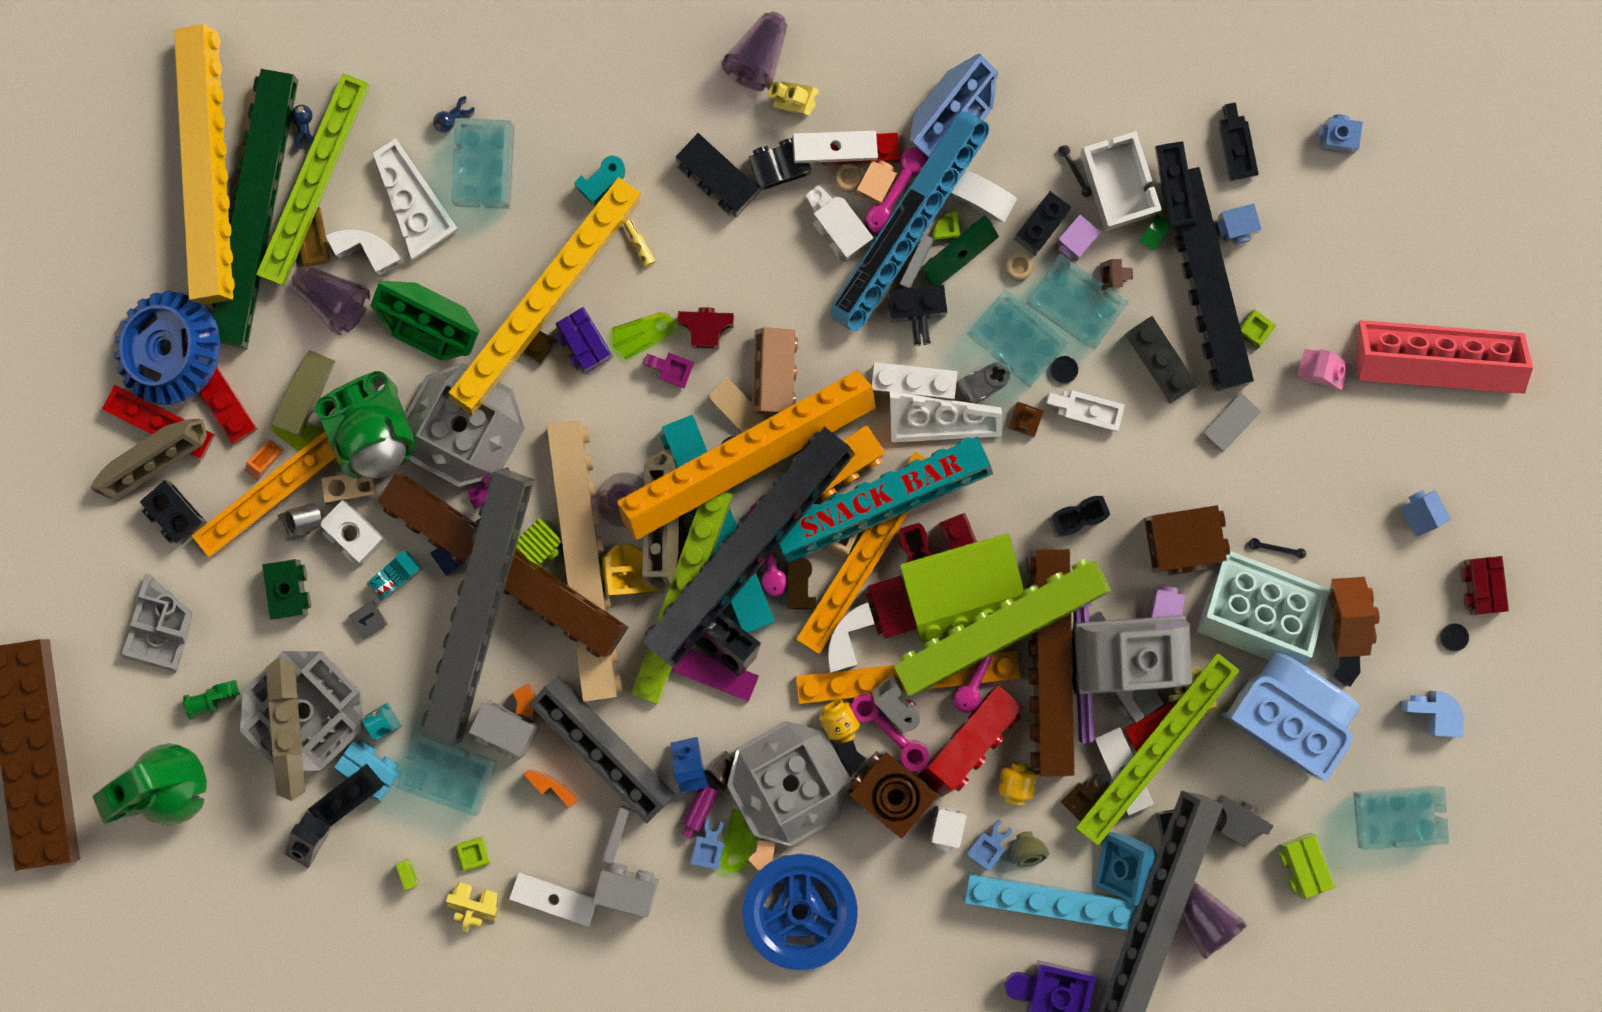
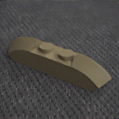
M187 419L158 430L106 465L90 486L91 489L115 501L202 446L207 437L203 420Z
M662 451L647 459L644 465V486L676 469L673 457L666 451ZM679 517L643 536L642 577L647 586L661 593L671 585L677 567Z
M279 657L266 667L276 795L292 801L305 793L296 671L294 664Z

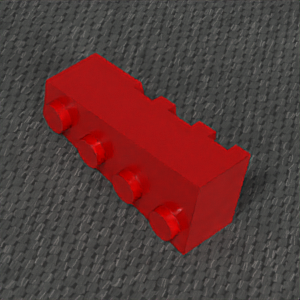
M997 685L981 701L977 710L967 717L969 720L966 723L964 722L951 735V741L946 743L932 757L934 761L931 765L922 769L917 776L940 797L954 790L959 792L969 781L966 775L973 768L977 771L987 758L984 754L989 748L994 750L1004 739L1001 735L1007 727L1012 729L1021 719L1018 713L1022 710L1023 706L1002 687Z

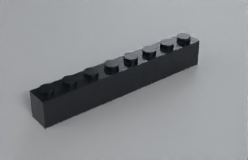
M1200 167L1188 170L1198 223L1177 227L1178 236L1174 237L1177 252H1182L1184 263H1181V269L1184 279H1189L1191 290H1188L1191 306H1196L1198 316L1195 317V324L1198 333L1202 332L1205 342L1202 343L1203 356L1205 360L1209 359L1212 370L1208 371L1209 380L1212 386H1216L1218 392L1254 382Z

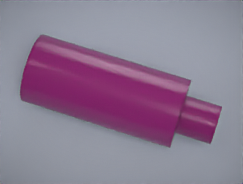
M707 785V788L698 789L682 821L685 825L681 833L683 836L691 839L695 830L700 832L720 792L719 790Z

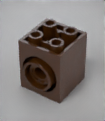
M1218 505L1151 515L1144 518L1153 573L1167 570L1170 576L1207 570V564L1227 561V555H1230L1229 541L1223 537L1222 527L1226 526L1223 510L1219 511Z
M885 750L881 753L875 751L866 762L869 768L865 773L861 775L858 772L849 784L851 790L848 793L849 796L886 827L903 839L938 795ZM892 789H900L902 791V798L898 802H890L887 798L888 793Z

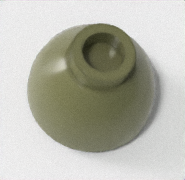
M1022 832L1016 836L1017 841L1011 851V863L1017 867L1033 866L1046 860L1050 853L1044 842L1034 837L1032 832Z

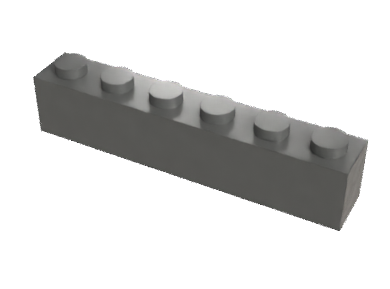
M559 675L530 701L529 705L646 824L676 795L583 702Z

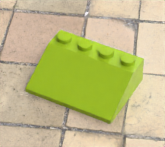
M1009 533L900 565L921 644L937 637L949 636L948 631L963 624L964 628L974 623L972 620L974 617L986 611L989 615L998 611L997 605L1012 598L1013 602L1023 597L1022 592L1024 588Z

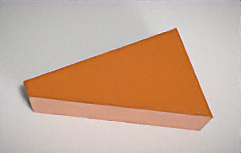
M269 440L247 461L245 471L259 481L283 450Z

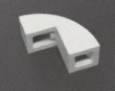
M965 170L948 196L949 198L967 202L987 218L1004 223L1018 199L993 182L969 170Z
M341 230L326 235L329 244L339 259L363 248L375 272L380 276L404 264L400 255L386 241L372 233L362 230Z
M868 603L853 609L836 627L829 645L828 659L831 672L858 664L848 632L874 624Z

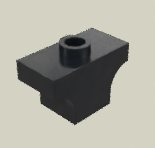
M306 812L301 821L290 832L285 855L309 868L315 860L319 849L327 839L331 825Z

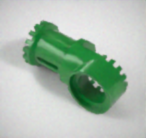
M233 680L214 685L203 694L191 697L188 694L184 695L183 705L187 706L184 709L187 710L185 713L189 719H194L195 715L209 711L217 713V701L240 695L237 681Z

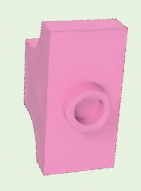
M1304 349L1298 376L1307 382L1343 390L1349 363L1332 351Z

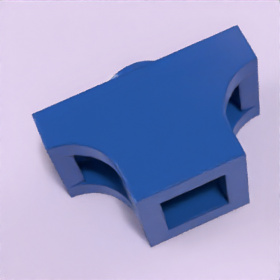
M698 737L671 742L674 775L680 793L707 788L706 773Z

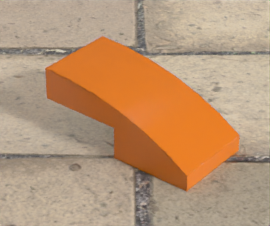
M529 769L523 774L542 795L551 788L569 808L580 799L563 783L545 773Z

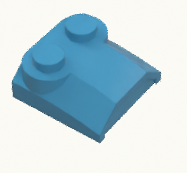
M1109 832L1103 840L1095 886L1101 887L1131 902L1134 906L1139 905L1147 875L1151 872L1157 856L1155 849L1129 835Z

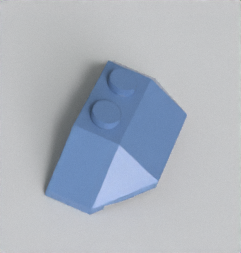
M976 54L948 70L914 113L910 141L929 158L958 114L968 112L984 121L993 109L995 80L997 79L998 71L981 54Z

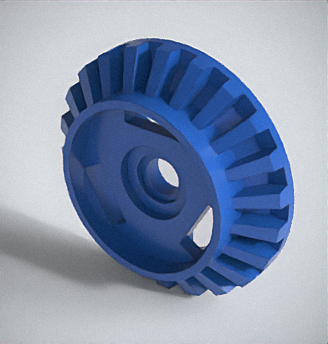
M172 291L150 294L149 298L139 300L135 308H130L126 313L128 315L127 319L121 321L119 325L121 332L119 336H115L114 342L118 344L117 351L114 352V359L118 360L119 364L116 369L118 374L122 375L124 385L130 388L135 396L144 399V401L159 405L179 404L197 395L212 378L220 355L219 330L210 311L203 304L189 300V295ZM157 316L158 319L139 334L143 326L151 318ZM185 330L187 331L188 336L187 354L185 345ZM168 340L171 343V350L167 355H163L161 353V345L164 341ZM144 365L161 373L160 381L155 382L147 378L141 371L142 366Z
M796 853L785 855L769 862L754 876L744 897L743 923L750 942L765 959L786 969L809 970L829 963L847 947L857 924V900L850 882L844 873L833 863L815 855ZM779 882L785 888L774 908L770 910L763 905L775 884ZM820 882L825 884L836 903V906L829 910L815 888V885ZM801 903L807 906L808 915L804 919H796L792 915V908L796 904ZM786 936H814V944L789 945L786 944Z

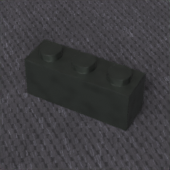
M1153 316L1125 334L1169 403H1172L1198 386Z

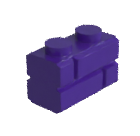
M584 307L555 323L558 331L554 332L562 347L565 345L569 346L573 354L568 357L576 370L582 368L584 373H588L614 357Z

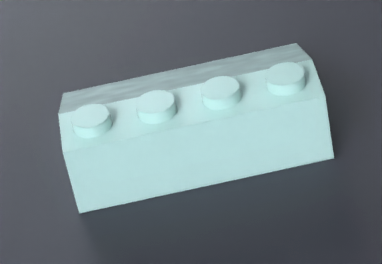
M1230 551V555H1227V561L1220 562L1196 632L1267 660H1270L1274 653L1280 652L1306 666L1314 652L1330 589Z

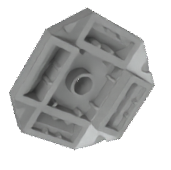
M464 363L426 375L405 414L415 438L414 452H410L409 461L458 487L481 482L483 477L503 469L525 429L513 390L501 383H498L473 416L450 401L449 391L469 367ZM458 418H465L467 420V428L463 432H456L454 422Z
M282 651L271 663L281 657L295 665L298 707L301 703H306L310 707V715L307 718H302L299 715L304 771H322L363 731L362 691L323 651ZM265 668L243 690L240 732L273 764L267 673Z
M784 721L736 748L726 787L753 836L791 847L840 819L851 779L824 731ZM788 775L794 777L797 783L796 788L792 792L786 791L783 787V780Z

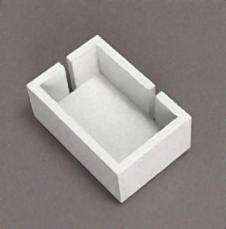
M1137 131L1112 138L1109 144L1105 140L1083 147L1080 156L1105 232L1157 216L1162 209L1155 187H1150L1146 192L1144 191V188L1151 184L1152 178Z

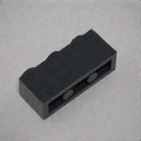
M699 133L675 156L676 161L679 163L677 165L678 170L687 178L692 175L699 182L697 187L708 197L713 194L719 200L717 205L728 215L733 213L738 217L760 193L759 188Z

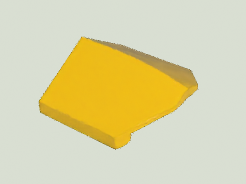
M632 544L615 545L602 558L606 596H627L659 592L647 586L642 577V549Z

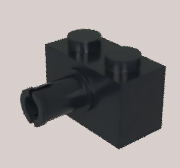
M944 285L888 292L891 323L911 322L913 346H921L920 334H922L923 345L931 344L928 320L930 318L945 317L947 314Z

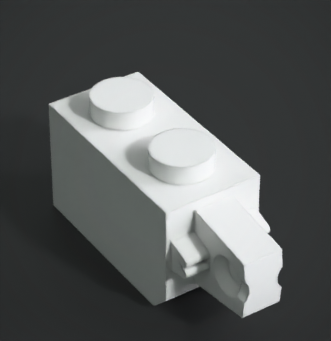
M819 185L806 194V198L814 211V219L816 221L813 222V225L822 237L826 234L832 243L829 247L838 259L843 256L847 262L873 242L872 235L844 198H831Z

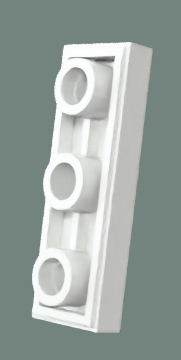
M876 131L795 133L792 136L794 163L877 160L878 158ZM830 145L838 146L839 150H832Z
M1120 727L1094 738L1112 781L1119 774L1120 767L1125 766L1133 757ZM1147 787L1144 788L1127 809L1126 813L1128 816L1154 805Z
M521 872L518 873L509 899L588 927L597 904H593L594 897ZM550 895H557L559 897V903H552L550 901Z

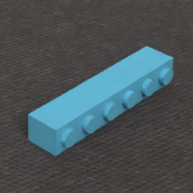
M969 872L967 873L963 899L967 904L1126 930L1130 929L1136 912V906L1121 897Z

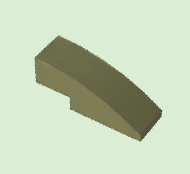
M310 350L308 351L286 391L272 425L302 437L312 411L315 412V404L322 395L335 360Z

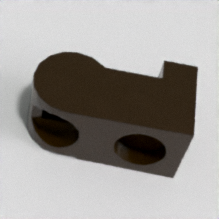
M803 557L791 561L788 567L789 610L816 609V597H808V579L812 574V564Z

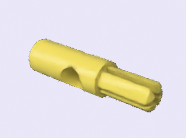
M627 220L624 222V226L631 238L630 241L644 267L655 263L642 235L637 231L633 221Z

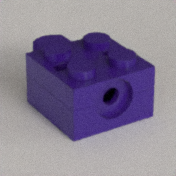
M1037 960L1034 975L1021 972L1010 973L1005 980V990L1011 999L1028 1002L1026 1012H1088L1096 976L1092 972Z

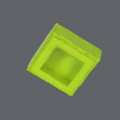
M1253 309L1240 328L1242 336L1260 348L1276 324Z
M483 836L455 844L462 871L491 863Z
M411 859L397 863L396 867L404 890L416 887L419 882Z

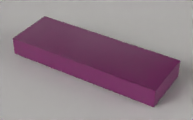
M690 649L676 667L671 670L748 702L759 678V675L746 670L738 677L714 657L694 649Z

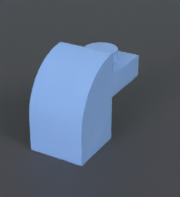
M1430 691L1429 702L1427 701V696L1410 695V701L1402 700V712L1429 713L1428 735L1463 737V712L1459 703L1449 694L1440 691Z

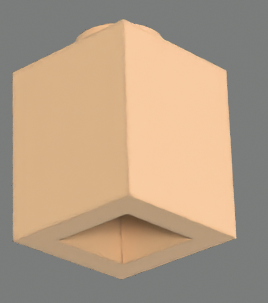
M872 160L857 188L856 194L876 205H881L896 179L897 173L893 171L894 167L881 160L879 163Z

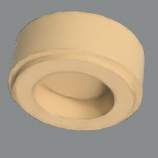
M852 163L841 165L835 174L837 186L845 192L857 190L863 179L861 169Z
M1024 252L1012 254L1006 262L1007 274L1017 281L1027 279L1034 269L1032 258Z

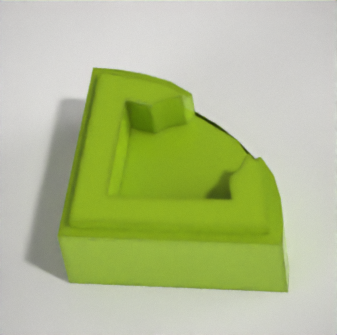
M957 210L946 213L938 220L933 230V241L956 239L960 236Z

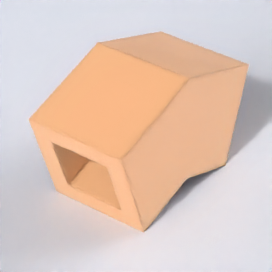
M758 838L756 851L748 857V860L758 871L772 861L775 842Z

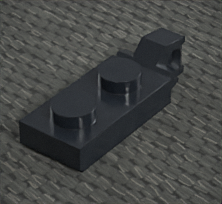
M1236 102L1224 104L1222 106L1224 119L1219 121V130L1230 182L1256 177L1259 174L1249 123L1245 120L1244 115L1238 116Z

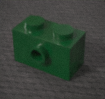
M298 559L262 564L270 620L309 615L308 609L311 608V597L309 592H305L304 581H307L305 564L301 565V560Z

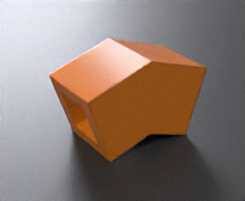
M526 684L513 691L512 693L517 701L516 714L535 716V710L529 705L530 701L536 696L530 684Z

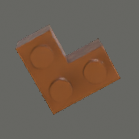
M1365 577L1331 579L1329 601L1334 615L1332 641L1337 657L1371 655L1372 644H1376L1377 640L1375 624H1379L1380 620L1379 609L1373 606V589L1368 588Z

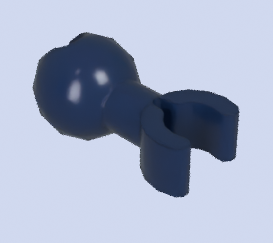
M466 96L460 97L457 101V107L451 111H441L434 116L433 125L435 129L443 133L449 132L453 129L457 119L460 117H471L475 113L474 107L469 110H461L462 104L467 101ZM436 124H441L442 126L438 128Z
M302 104L295 106L291 112L292 121L298 125L299 135L295 140L298 149H302L301 142L304 139V135L310 139V145L314 141V137L310 135L309 123L313 118V113L308 106ZM303 106V111L299 113L298 108Z

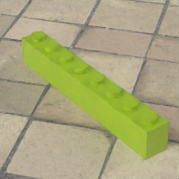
M1083 559L1072 565L1073 571L1064 576L1062 572H1059L1046 579L1047 585L1039 589L1037 585L1023 591V597L1013 602L1012 598L997 605L998 611L990 615L987 611L974 617L972 619L974 623L964 628L963 624L948 631L949 637L941 641L937 637L925 643V649L916 654L913 650L899 657L901 662L894 665V668L908 695L913 696L923 692L1112 592L1097 562H1088L1087 559Z

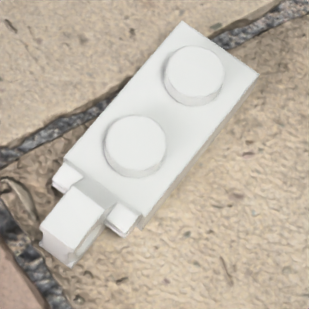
M1064 390L1062 396L1049 393L1045 405L1059 408L1058 415L1064 416L1063 418L1114 432L1119 430L1125 408L1124 404L1074 390Z

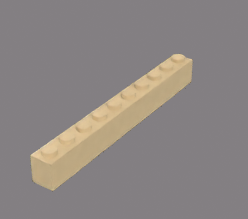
M580 420L547 425L568 586L607 612V608H611V597L606 596L604 591V570L600 560V553H604L602 536L597 537L596 526L601 525L599 509H594L592 498H597L595 481L590 482L589 471L593 470L592 455L586 454L585 443H590L588 426L583 427ZM579 640L575 642L583 702L618 697V691H622V680L620 674H615L614 663H619L617 647L612 655L598 658L586 650L587 645Z

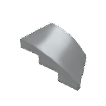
M146 573L138 595L139 601L130 623L131 629L121 655L123 658L177 672L190 628L192 611L183 603H180L171 592L161 586L151 574Z

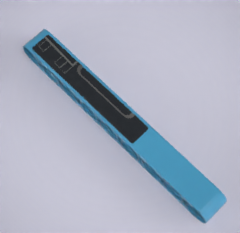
M961 112L956 116L833 303L830 311L833 320L852 331H857L863 327L985 142L990 130L987 122L968 112Z

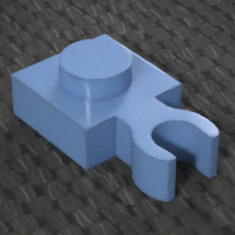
M708 818L705 822L706 837L697 835L691 864L718 870L724 842L717 840V836L723 829V821H720L719 829L714 831L709 828L711 818Z
M1000 819L994 823L990 836L982 831L966 853L988 871L991 870L1006 849L999 843L1012 832L1010 827L1004 834L998 832L997 828L1002 822Z

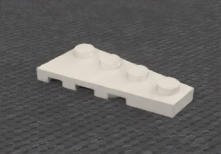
M396 138L373 153L389 194L393 210L400 224L403 237L408 246L411 259L414 261L459 229Z
M890 391L891 442L964 439L976 436L978 438L1002 437V411L1000 407Z

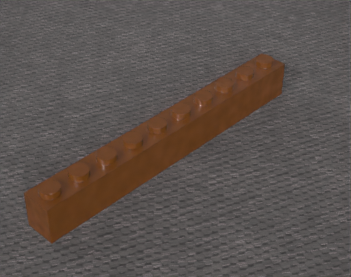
M394 474L377 501L384 507L383 511L393 518H401L407 522L405 526L409 530L417 534L423 533L429 537L428 542L439 549L445 548L451 552L450 557L453 560L464 565L468 555L472 553L474 545L472 543V536L479 525L405 474ZM515 550L503 594H512L519 599L518 604L529 611L534 609L542 615L540 618L545 623L551 626L557 625L565 630L563 634L574 642L579 640L587 645L586 650L598 658L612 655L629 627Z

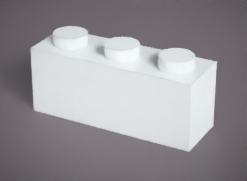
M874 362L871 386L873 387V393L890 395V391L954 400L958 371Z

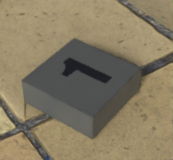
M374 601L369 602L349 615L363 639L388 625Z

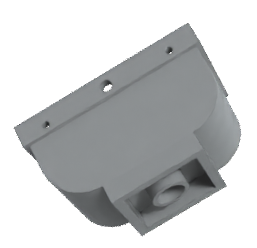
M1185 616L1073 623L1076 693L1090 694L1189 686L1188 684H1192L1190 623L1185 621Z

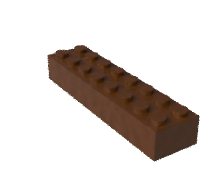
M1070 549L1031 551V556L1026 557V572L1031 573V584H1027V589L1037 585L1038 589L1047 585L1046 579L1059 572H1062L1063 576L1069 573ZM1071 614L1036 631L1033 633V640H1028V657H1033V668L1028 669L1029 685H1034V696H1029V712L1034 714V724H1030L1029 734L1030 741L1035 742V752H1030V767L1039 776H1075Z
M50 639L0 645V765L15 871L80 860Z

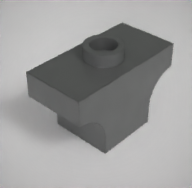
M1222 794L1217 801L1223 807L1221 809L1222 820L1216 831L1243 847L1246 846L1249 839L1255 834L1263 833L1269 835L1274 826L1257 816L1255 813L1258 809L1245 801L1239 805Z

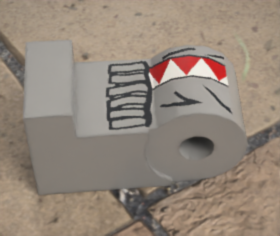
M893 674L872 690L874 703L899 729L912 731L920 723L918 708L914 701L906 699L902 695L901 681Z

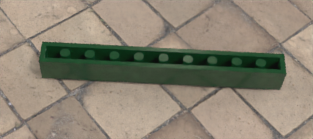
M260 69V75L254 79L253 91L256 92L254 103L250 104L248 110V118L251 119L249 130H245L243 136V145L246 148L244 157L241 156L238 163V173H241L239 184L236 183L233 189V200L236 201L234 211L231 210L228 215L231 225L230 249L233 254L231 269L235 284L233 300L212 303V307L215 308L213 318L219 330L220 344L248 349L261 278L256 274L267 250L291 123V112L294 107L299 81L294 74Z

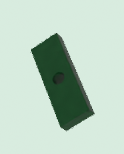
M984 215L960 236L952 240L938 254L930 258L921 269L932 286L941 285L999 238V235L991 221Z

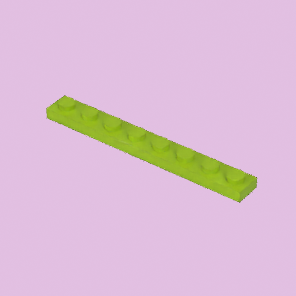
M342 73L256 275L283 287L285 286L370 87L368 82Z
M725 491L698 506L657 623L664 616L663 613L666 607L676 602L682 595L684 586L699 575L702 565L707 560H711L734 494ZM649 647L631 694L657 704L660 703L672 667Z
M1216 653L1076 828L1095 844L1099 845L1240 670Z

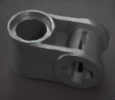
M995 362L963 377L956 384L965 401L976 404L990 396L991 393L1004 387L1010 379V370L1006 364ZM996 368L998 372L1002 370L1005 372L1002 376V382H999L997 379L991 380L990 377L993 375V369Z
M314 503L289 509L277 515L285 527L287 533L285 539L287 542L311 534L310 532L320 527L322 522L320 511Z

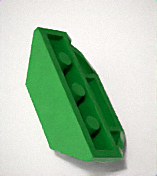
M380 281L370 305L374 312H377L381 322L392 337L440 361L470 355L480 332L465 307L415 282Z

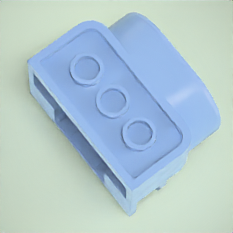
M1276 652L1272 655L1260 675L1252 677L1245 684L1243 689L1237 693V698L1228 712H1222L1220 717L1310 777L1327 782L1351 745L1352 734L1348 727L1360 710V706L1351 696L1308 667L1283 653Z

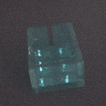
M455 118L454 144L458 149L454 148L451 202L456 207L480 208V202H482L485 208L510 209L514 125L510 120Z
M1059 254L1025 304L1094 351L1129 301L1109 287L1102 295L1099 294L1098 291L1103 286V283Z
M1006 288L967 333L983 349L987 350L988 347H991L993 350L990 355L997 361L1006 364L1010 372L1029 388L1032 387L1069 344L1068 341Z
M420 733L415 734L406 758L411 761L415 760V763L409 762L404 764L396 788L477 816L480 814L498 761L476 753L470 754V757H468V750L457 746L450 747L426 738Z
M1435 785L1353 792L1358 848L1374 850L1388 849L1390 846L1401 848L1450 844L1447 818L1435 816L1434 811L1447 813L1445 787Z

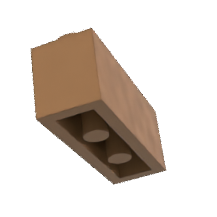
M767 327L755 330L752 413L778 414L796 404L793 384L797 377V366L794 364V356L798 349V339L795 337V330Z

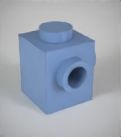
M1335 114L1333 117H1329L1324 122V125H1320L1318 132V141H1322L1321 150L1354 154L1360 147L1363 122L1349 120V116Z
M1254 203L1224 211L1218 216V221H1216L1219 236L1224 237L1225 243L1233 241L1234 245L1250 241L1249 236L1258 234L1262 230Z
M1421 490L1409 496L1410 502L1401 507L1404 519L1410 525L1416 537L1434 530L1451 520L1436 490L1425 494L1424 490Z

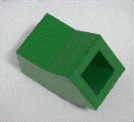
M1157 214L1139 241L1154 251L1169 229L1168 221Z

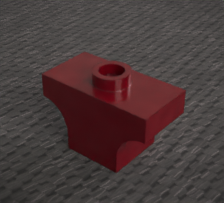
M700 307L698 312L678 311V324L690 331L692 348L719 349L721 334L728 328H734V313H716L715 308Z

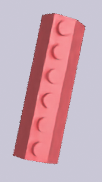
M1359 321L1356 356L1359 381L1525 394L1533 365L1525 333Z

